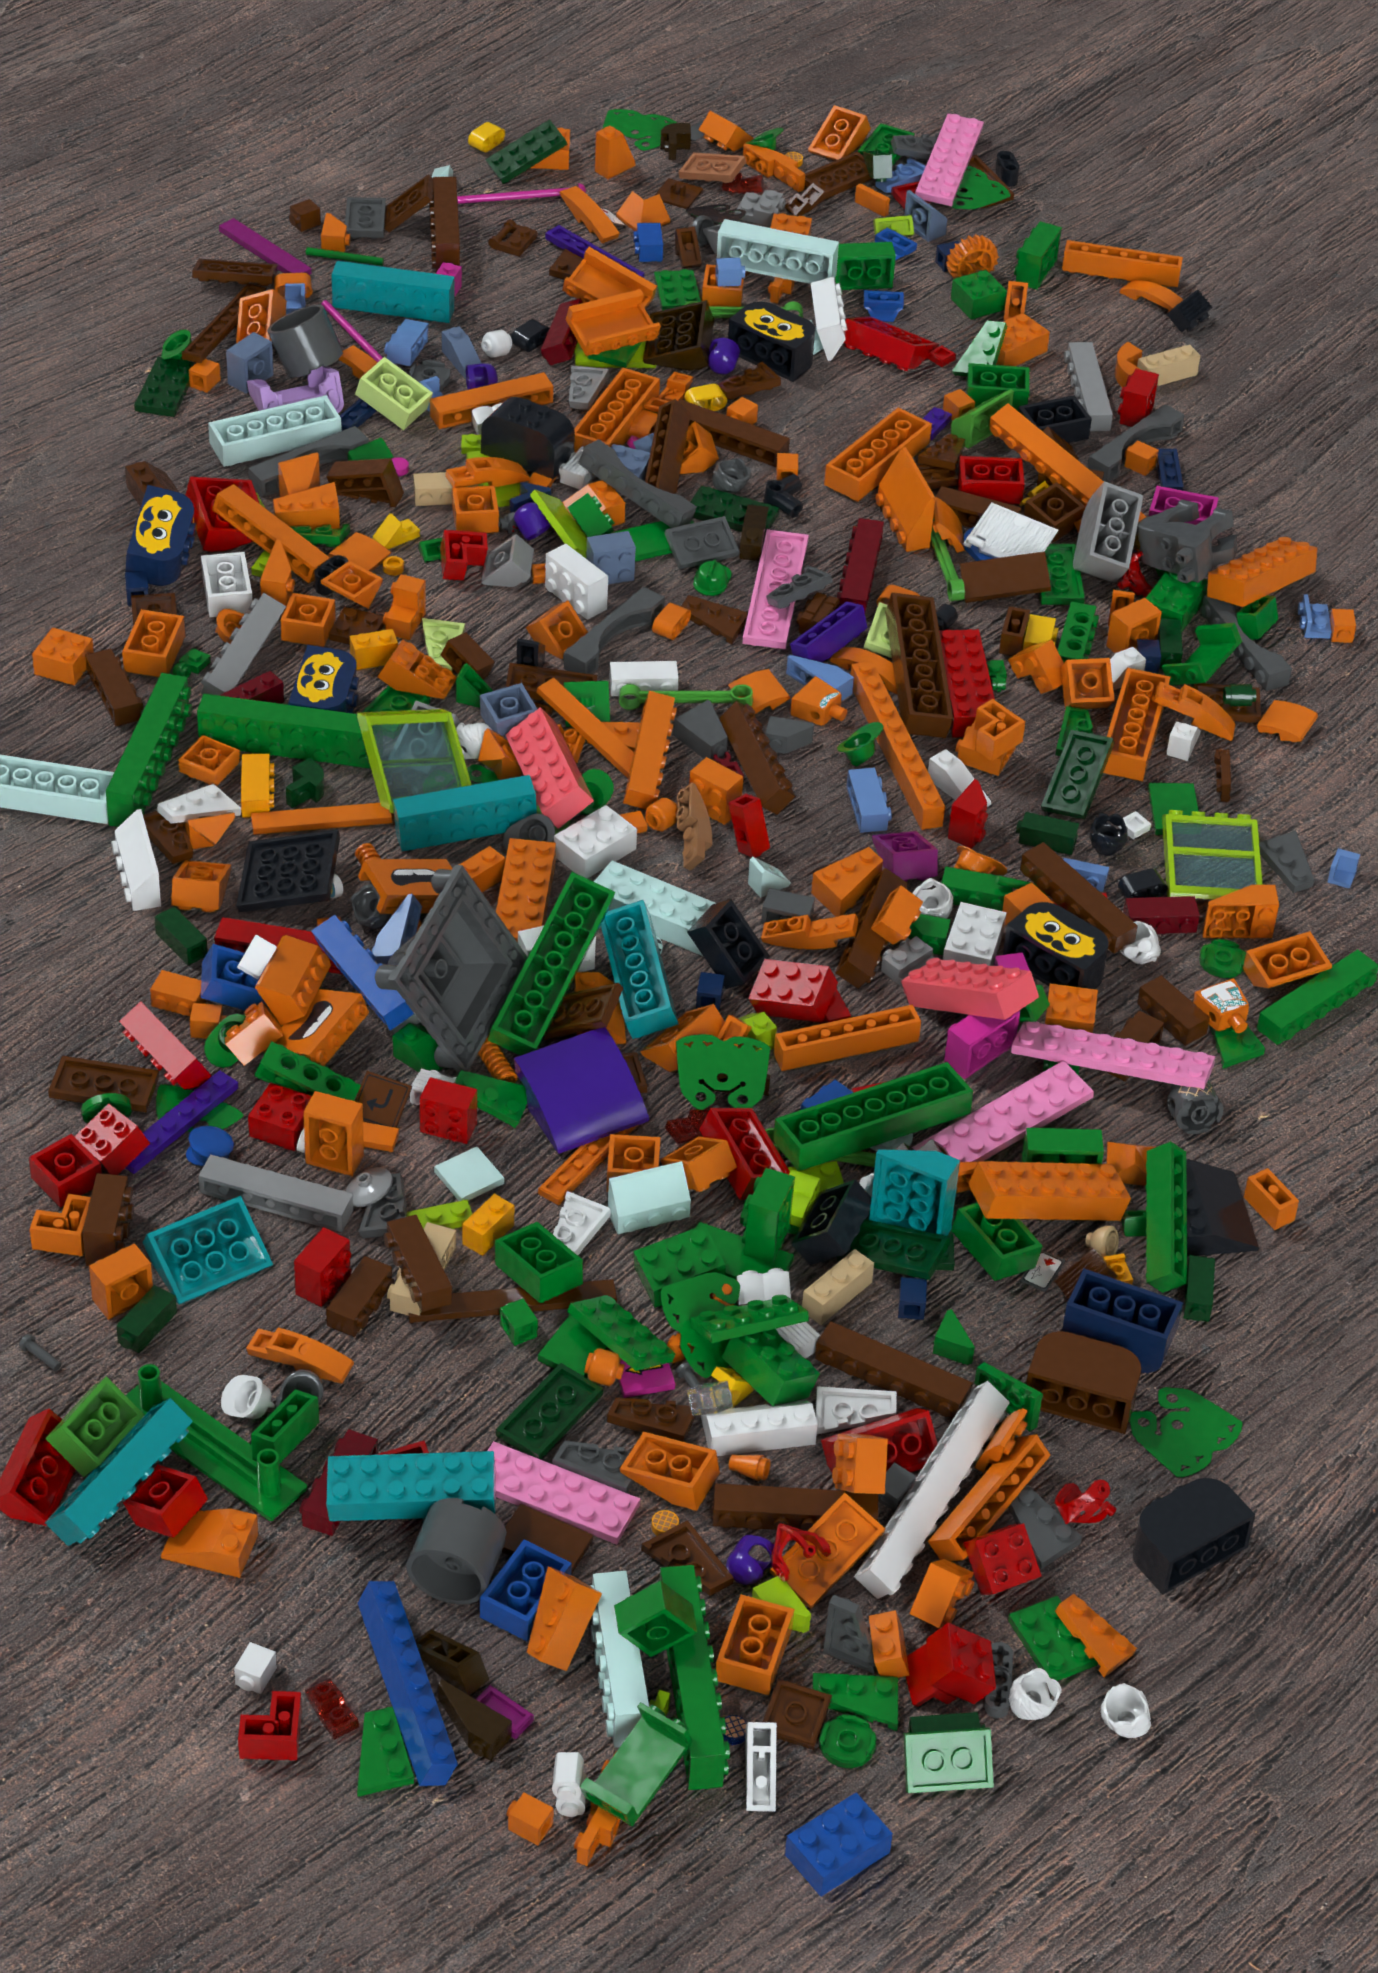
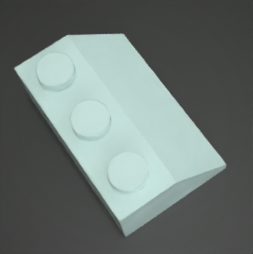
M682 1161L609 1178L608 1207L611 1209L610 1219L617 1234L633 1232L638 1229L690 1217L691 1199Z

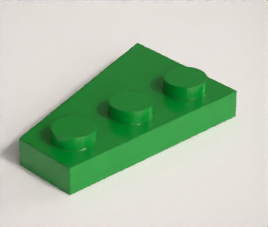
M463 1070L459 1072L454 1083L477 1089V1108L516 1128L527 1105L525 1086Z

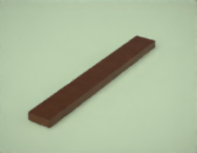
M247 284L182 352V359L202 363L237 326L240 298L264 292L266 288Z
M614 1279L583 1282L582 1285L543 1303H539L522 1287L452 1293L451 1305L423 1311L420 1315L409 1313L408 1317L409 1323L500 1315V1307L523 1298L532 1312L568 1309L570 1303L604 1295L612 1297L617 1303Z

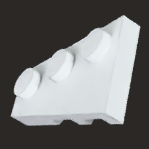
M211 784L159 803L157 812L172 824L187 822L202 816H217L228 813H235V816H241V807L215 784Z
M567 1191L564 1206L560 1211V1219L558 1225L555 1226L553 1235L579 1255L611 1216V1209Z
M817 1386V1434L863 1426L896 1415L897 1392Z

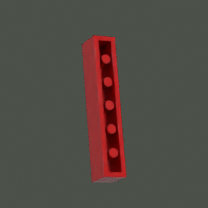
M222 917L214 936L216 945L244 953L255 935L275 946L279 944L281 938L285 935L318 945L311 931ZM330 960L331 966L328 972L342 974Z

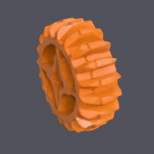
M975 234L973 238L968 235L965 240L961 238V242L959 244L955 243V248L950 249V254L947 255L948 261L946 264L949 274L955 279L983 270H987L989 273L990 271H995L994 266L998 264L997 259L999 258L996 246L989 238L983 235L979 237Z

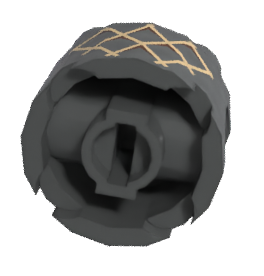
M1209 1080L1204 1090L1197 1087L1172 1084V1090L1167 1098L1168 1109L1178 1127L1182 1128L1185 1133L1200 1134L1212 1129L1211 1125L1214 1122L1217 1124L1221 1120L1224 1112L1223 1104Z

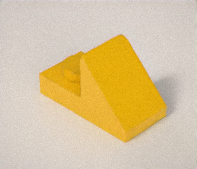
M390 513L373 535V539L385 548L391 549L420 537V529L411 520L406 519L400 522Z
M716 1366L711 1374L712 1377L718 1380L713 1396L729 1408H734L755 1390L734 1369Z

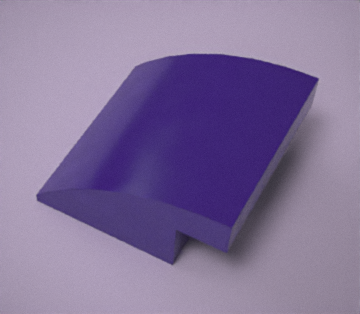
M605 1027L591 1030L514 1058L515 1072L526 1087L528 1110L558 1154L649 1121V1115L628 1065Z

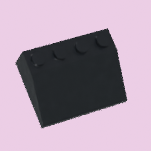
M1186 1159L1187 1257L1189 1255L1201 1256L1258 1251L1259 1246L1235 1173Z

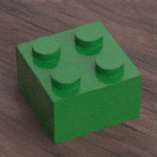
M987 270L953 279L951 300L971 320L1005 310L1007 290Z
M661 1580L614 1605L618 1634L650 1657L698 1633L693 1605Z

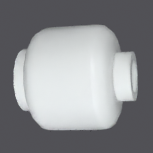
M504 330L487 332L483 336L481 347L487 356L491 358L504 356L510 352L512 339Z

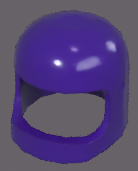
M728 338L714 339L711 342L710 354L708 356V364L711 370L721 375L733 371L740 356L739 346Z
M488 363L466 365L465 372L468 390L498 383L497 372L493 365Z
M535 502L524 504L514 514L515 524L526 541L540 536L551 527V524Z
M745 1535L739 1540L726 1562L727 1570L736 1582L742 1585H754L762 1579L763 1572L772 1567V1561H758L749 1555V1551L754 1545H761L767 1550L771 1558L774 1544L768 1539L755 1535Z

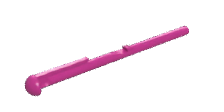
M578 183V187L586 193L585 186ZM568 188L457 196L458 204L555 197L561 196L559 194L560 191Z
M327 300L321 303L325 310L375 361L379 362L383 359Z

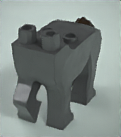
M1181 499L1177 506L1159 514L1146 517L1138 522L1133 548L1139 549L1140 552L1142 551L1143 555L1140 559L1144 564L1176 573L1180 582L1189 583L1193 581L1199 583L1215 565L1230 562L1234 559V554L1237 552V535L1217 539L1218 545L1212 546V540L1218 534L1234 526L1233 513L1229 510L1215 508L1210 517L1197 525L1184 523L1198 519L1199 511L1198 503Z

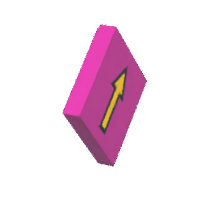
M621 1359L620 1363L625 1364L622 1378L621 1380L618 1379L623 1398L675 1389V1380L669 1363L635 1371Z

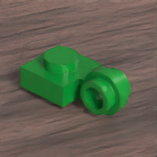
M191 648L179 659V663L174 666L173 675L189 678L191 672L199 674L211 663V656Z
M1003 660L986 661L993 691L996 690V693H999L1001 690H1005L1007 673Z

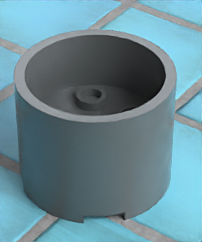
M311 305L293 311L275 321L267 330L286 373L292 378L311 374V370L318 369L321 366L327 367L343 354L342 346L323 305Z
M446 1498L436 1501L431 1505L408 1558L406 1570L411 1581L429 1596L452 1604H471L480 1600L481 1595L489 1585L505 1545L507 1531L502 1521L492 1511L484 1506L480 1510L463 1504V1499Z

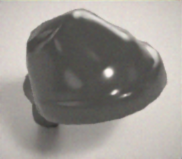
M704 215L698 216L688 226L695 227L699 246L709 243L703 233V229L714 226L712 219Z
M300 1369L292 1372L285 1378L281 1386L280 1394L276 1398L275 1409L295 1389L317 1396L319 1404L324 1391L322 1380L316 1373L310 1370Z

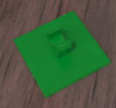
M609 681L564 682V687L601 722H610ZM565 720V727H572V726Z

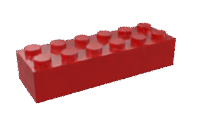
M979 629L939 630L953 715L950 732L952 738L964 737L967 727L972 726L976 720L977 708L991 699L995 700Z

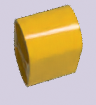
M486 122L470 133L468 144L486 153L502 143L505 138V130L490 122Z
M717 384L693 387L687 390L684 395L685 401L712 411L721 410L727 405V398Z

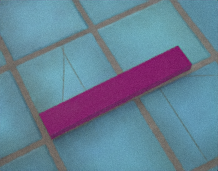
M233 218L219 225L221 233L267 263L278 264L277 269L281 272L312 274V268Z

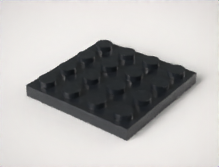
M338 829L248 841L236 903L238 912L330 901L340 842Z

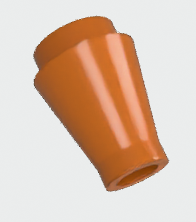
M731 1455L729 1470L736 1471L756 1481L768 1478L771 1461L765 1458L764 1455Z

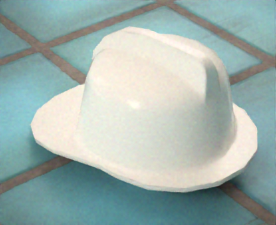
M238 1375L231 1379L221 1397V1408L224 1413L240 1418H260L268 1408H274L275 1404L271 1402L272 1393L269 1387L264 1385L260 1378L248 1375Z

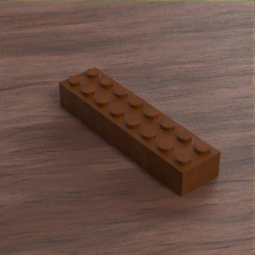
M892 592L885 614L900 717L909 734L946 738L953 721L934 598Z

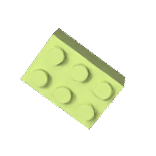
M384 357L360 378L355 395L404 430L427 410L433 392Z

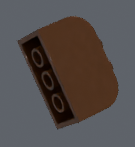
M1052 1332L1043 1336L1037 1344L1028 1370L1026 1385L1043 1393L1040 1411L1126 1434L1135 1404L1141 1364L1137 1356L1126 1348L1069 1332Z

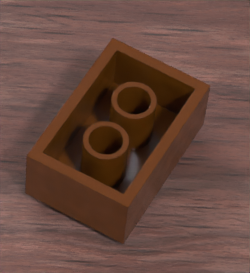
M98 1173L96 1175L82 1231L86 1266L125 1248L123 1241L128 1239L130 1231L128 1220L133 1219L134 1204H130L133 1188L128 1186V1176Z

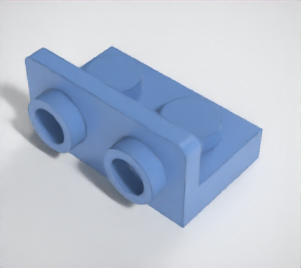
M1303 594L1302 602L1298 603V615H1301L1300 629L1304 631V638L1330 639L1332 631L1327 604H1309L1308 594Z
M1063 859L1098 891H1104L1109 867L1074 859Z

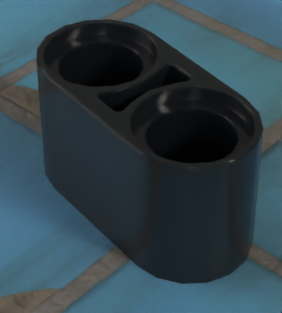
M1000 151L997 154L995 172L1008 187L1015 186L1018 183L1019 164L1013 153L1010 151Z
M530 319L513 331L511 335L512 344L526 352H531L544 343L550 328L535 319Z
M340 555L333 556L315 569V591L318 594L328 595L334 592L322 585L321 580L347 563L348 559Z
M1153 868L1128 874L1121 878L1118 883V888L1125 898L1162 897L1168 890L1164 880Z

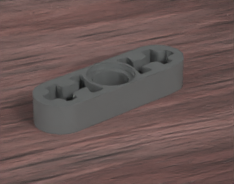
M996 1642L992 1644L995 1676L1004 1677L1006 1683L996 1684V1689L984 1697V1710L993 1718H1003L1010 1709L1009 1695L1012 1687L1013 1650L1006 1643ZM997 1654H1002V1666L997 1665ZM996 1694L1000 1695L1001 1706L999 1707L995 1706L994 1702Z

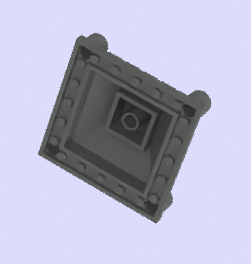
M454 865L452 870H436L431 879V884L439 896L433 908L430 909L417 933L390 957L388 965L383 964L379 966L375 973V981L380 989L397 990L438 1044L434 1053L436 1064L442 1068L455 1069L459 1074L461 1070L468 1072L489 1035L528 957L463 865Z

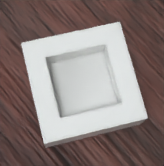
M1136 811L1123 818L1128 827V836L1132 839L1150 831L1151 823Z

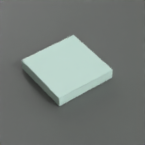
M477 1146L434 1166L435 1174L458 1201H469L504 1184V1177Z

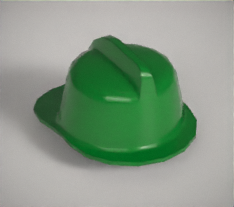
M783 128L766 131L745 144L761 146L775 151L777 148L776 136L783 132Z
M180 330L169 336L163 344L162 359L184 360L182 359V352L192 342L190 331Z
M717 560L704 562L694 577V588L705 596L719 595L727 588L731 578V571L725 565L717 562Z
M880 722L866 724L855 731L847 740L839 744L837 750L844 752L853 766H859L874 755V739L883 731V724Z
M590 769L582 774L594 802L578 813L580 815L588 816L605 806L614 792L612 779L606 772L600 769Z
M232 1014L227 1016L207 1037L204 1046L205 1056L214 1066L225 1068L232 1066L238 1061V1058L226 1046L225 1037L227 1036L226 1032L234 1025L240 1026L244 1023L245 1015Z

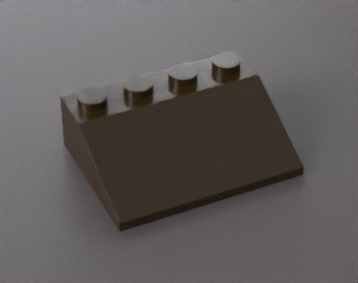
M707 300L650 313L652 322H659L661 328L658 338L646 341L643 358L645 364L688 371L708 367L714 317Z

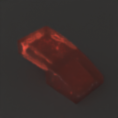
M738 173L732 182L722 183L724 191L746 194V192H763L764 186L762 175L743 179L742 173Z

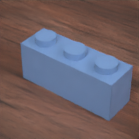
M405 319L401 326H398L396 333L392 334L391 340L386 342L384 352L387 354V359L394 364L411 366L428 342L429 323Z
M875 768L848 770L846 787L860 833L886 831L888 821L892 819L891 808L886 806L887 796L886 792H882L881 777L877 776Z

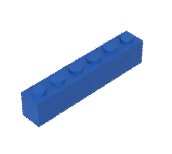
M333 915L311 930L320 948L356 991L362 994L366 1003L390 1031L414 1015L405 999L402 998L397 990L380 989L377 986L375 973L379 966L383 964L381 962L375 963L376 958L369 948L364 950V943L357 934L354 936L351 934L353 931L345 920L341 922L336 915Z

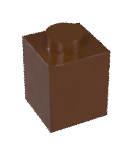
M310 199L290 206V223L301 232L321 225L320 207Z

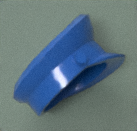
M196 1127L189 1133L190 1147L186 1151V1157L189 1162L198 1166H204L210 1154L228 1159L233 1151V1139L226 1131L218 1127Z

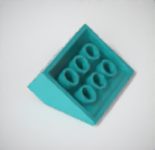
M878 1149L876 1152L869 1220L948 1236L952 1228L960 1160L938 1151Z
M241 1196L150 1232L142 1242L159 1276L170 1293L176 1296L178 1305L273 1266Z

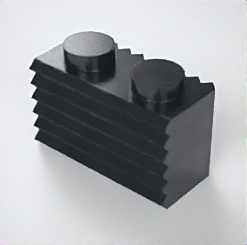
M1196 290L1177 304L1167 316L1181 333L1186 329L1190 332L1199 324L1198 320L1202 323L1210 316L1208 312L1212 309V305H1210V302H1207L1205 296H1202L1200 290Z

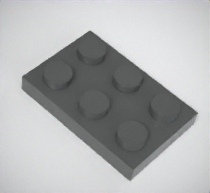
M347 197L345 216L347 234H350L352 238H384L386 198Z
M725 516L674 527L665 531L666 539L679 570L701 565L707 561H719L737 557L740 553Z

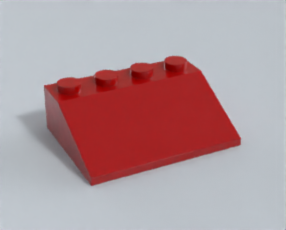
M871 316L846 318L845 320L848 330L845 331L846 339L843 343H845L846 348L852 350L860 349L863 355L869 357L877 356L879 361L886 364L894 363L897 365L896 368L903 371L917 368L928 358L929 352L939 347L938 343Z
M190 477L185 496L193 503L194 523H196V531L203 550L211 552L226 551L254 542L212 510L217 493L233 484L259 503L252 480Z

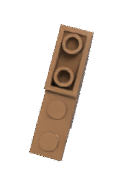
M693 782L678 792V811L676 813L677 829L684 832L683 867L690 871L705 859V851L713 845L709 815L702 796Z

